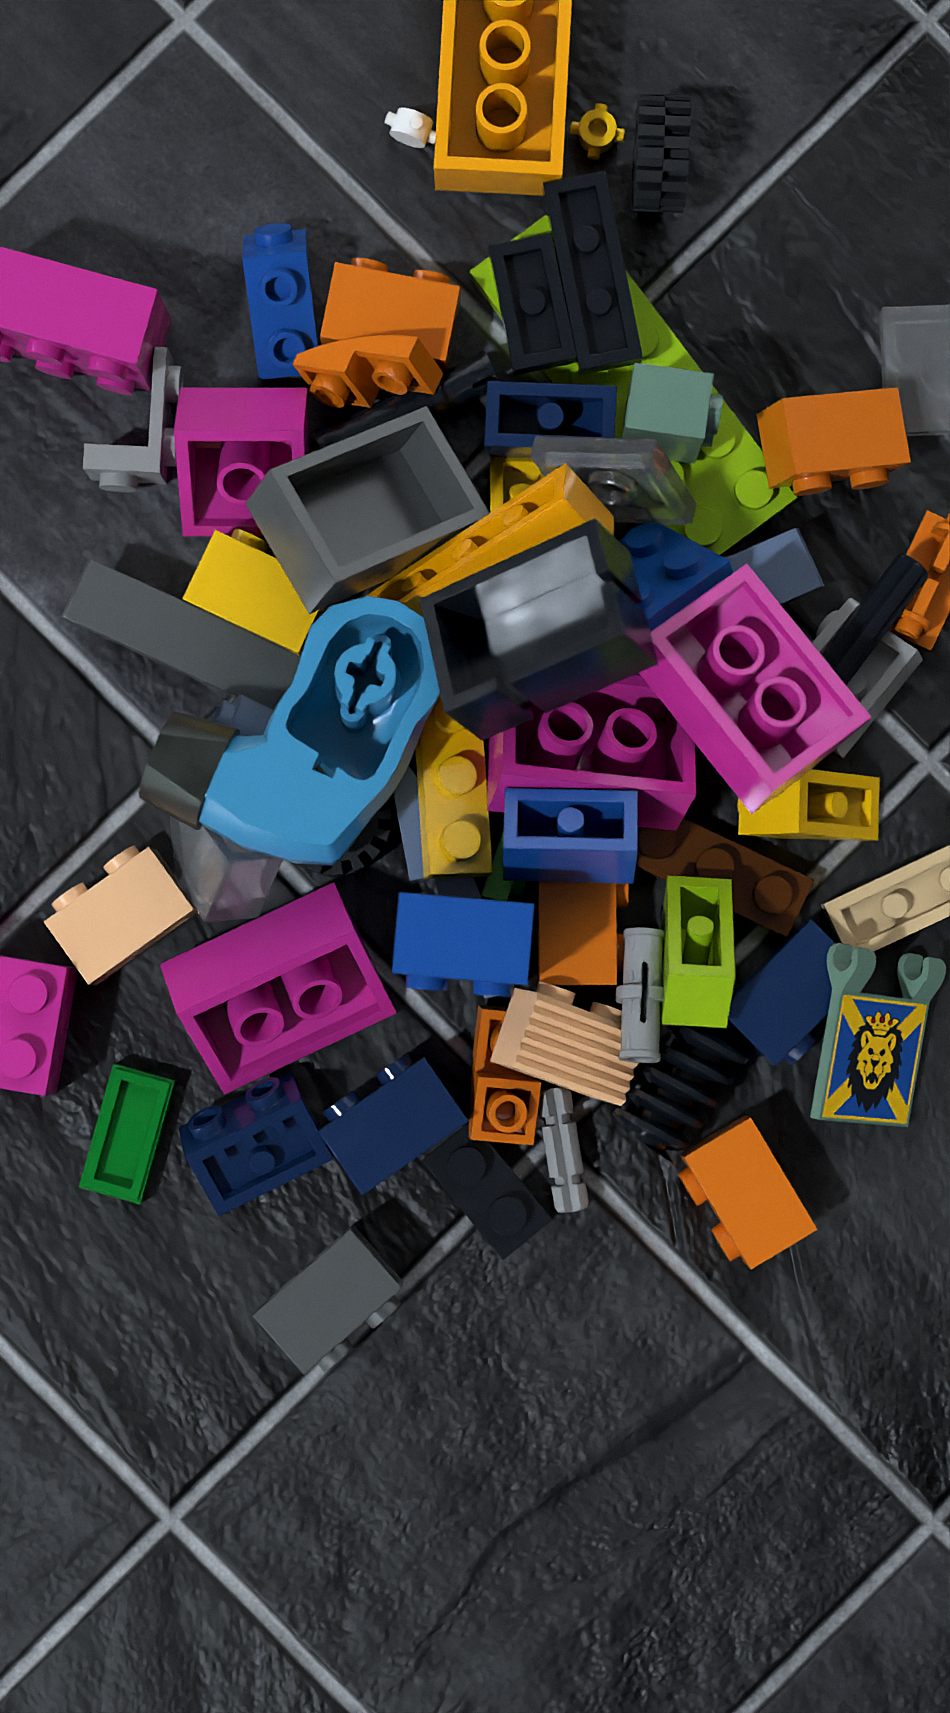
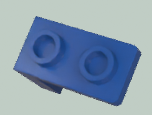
M286 223L266 224L257 227L254 230V234L243 235L242 253L258 375L261 379L300 376L299 372L292 365L297 354L318 346L309 275V250L306 229L292 230V226Z

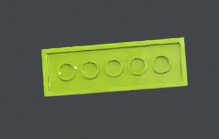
M547 214L511 241L551 233ZM488 257L469 271V277L502 320L491 263ZM626 271L643 355L642 363L702 372ZM577 363L540 370L548 383L617 386L614 453H606L603 456L651 519L720 556L724 555L796 501L797 496L794 495L790 487L769 489L763 451L724 399L722 400L717 435L714 434L712 447L701 446L695 464L619 453L627 394L634 365L579 375ZM712 385L711 394L720 395Z

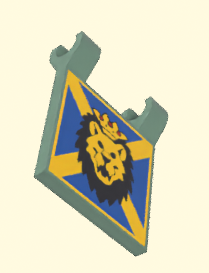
M833 944L829 948L826 961L832 993L810 1117L826 1121L908 1127L929 1003L945 979L946 965L939 958L926 957L923 960L920 954L906 953L900 957L897 968L903 998L861 993V990L875 969L876 956L874 951L861 947L853 949L848 944Z

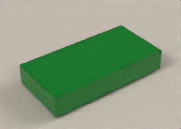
M117 1063L113 1064L79 1188L136 1204L143 1203L177 1080Z

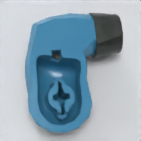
M372 596L330 606L310 627L293 683L278 702L268 721L264 735L240 736L239 728L174 711L163 726L147 761L139 788V798L195 830H200L204 826L247 850L298 864L331 866L339 862L401 782L424 724L439 698L440 691L424 617L399 601Z

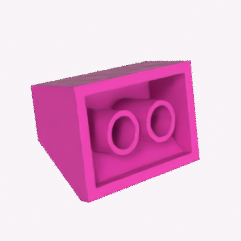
M745 564L650 632L658 665L639 674L751 814L799 780L872 718L748 564Z
M334 882L160 964L176 1014L224 1094L397 1013L356 924Z

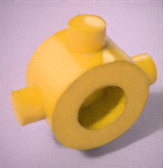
M598 103L595 104L594 110L587 112L581 118L580 122H571L570 134L578 135L581 146L588 151L587 157L597 160L600 159V153H604L612 147L614 141L623 142L625 129L617 128L614 117L607 112V105Z

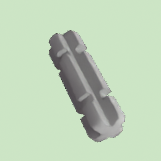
M560 1086L542 1089L540 1091L538 1108L540 1118L545 1117L546 1125L542 1126L549 1176L550 1178H555L556 1184L551 1186L554 1207L560 1213L580 1211L588 1207L589 1200L586 1182L580 1180V1173H584L576 1122L571 1121L570 1113L574 1112L571 1091Z

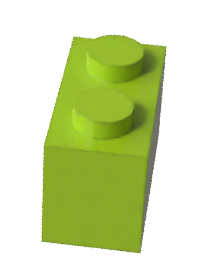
M667 876L660 930L665 931L662 954V987H664V995L661 1004V1024L727 1028L735 981L732 879Z

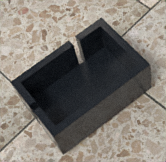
M596 518L420 598L444 713L481 741L534 719L532 706L536 705L543 712L547 713L658 665L646 613L636 605L642 602L630 552Z

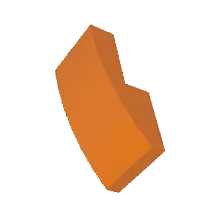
M374 335L334 341L297 354L292 364L309 385L311 395L321 403L335 408H341L345 404L371 408L380 388L399 395L405 394L407 391L434 395L444 374L419 337L403 335Z
M478 1005L471 1071L470 1140L534 1145L541 1081L533 1076L490 1061L508 1008Z

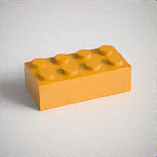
M443 0L434 155L435 190L543 196L542 187L544 182L562 179L572 0Z

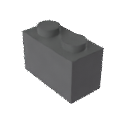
M351 1225L256 1310L253 1317L304 1375L316 1364L325 1372L353 1347L346 1337L366 1321L374 1329L400 1306L401 1302L395 1294L402 1288L403 1280L354 1225Z

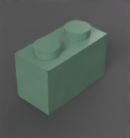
M635 362L627 394L619 453L695 464L701 446L712 447L714 434L717 435L723 395L711 394L714 374Z

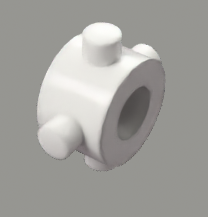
M399 108L397 114L389 111L386 115L385 124L392 126L390 135L397 141L416 148H424L426 142L435 143L436 131L431 130L433 121L425 114L409 108Z

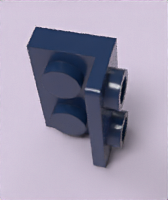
M288 1073L280 1078L269 1077L260 1080L252 1085L245 1095L221 1107H206L194 1114L187 1124L179 1128L184 1156L218 1216L333 1160L331 1150L318 1133L320 1129L303 1099L299 1084L293 1073Z

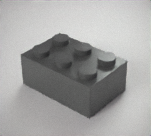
M427 406L270 469L245 503L309 614L395 577L489 514L488 509Z

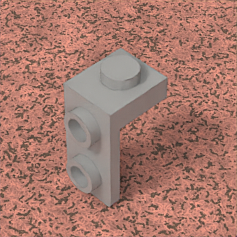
M154 347L148 446L84 443L83 470L91 480L99 481V488L102 490L137 491L138 483L167 484L168 466L177 467L174 428H170L171 404H178L180 388H183L184 376L183 367L174 366V360L168 347Z

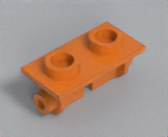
M927 510L906 555L911 556L923 565L928 572V578L888 631L931 651L950 612V513L945 519Z

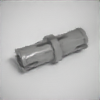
M628 928L623 932V938L625 939L623 985L616 987V1002L622 1004L621 1051L619 1053V1060L632 1063L660 1062L661 1057L659 1053L661 1004L664 995V987H662V954L665 931L655 928ZM642 969H643V971H644V975H643V993H642V984H641V980H642ZM641 998H642V1022L640 1021Z

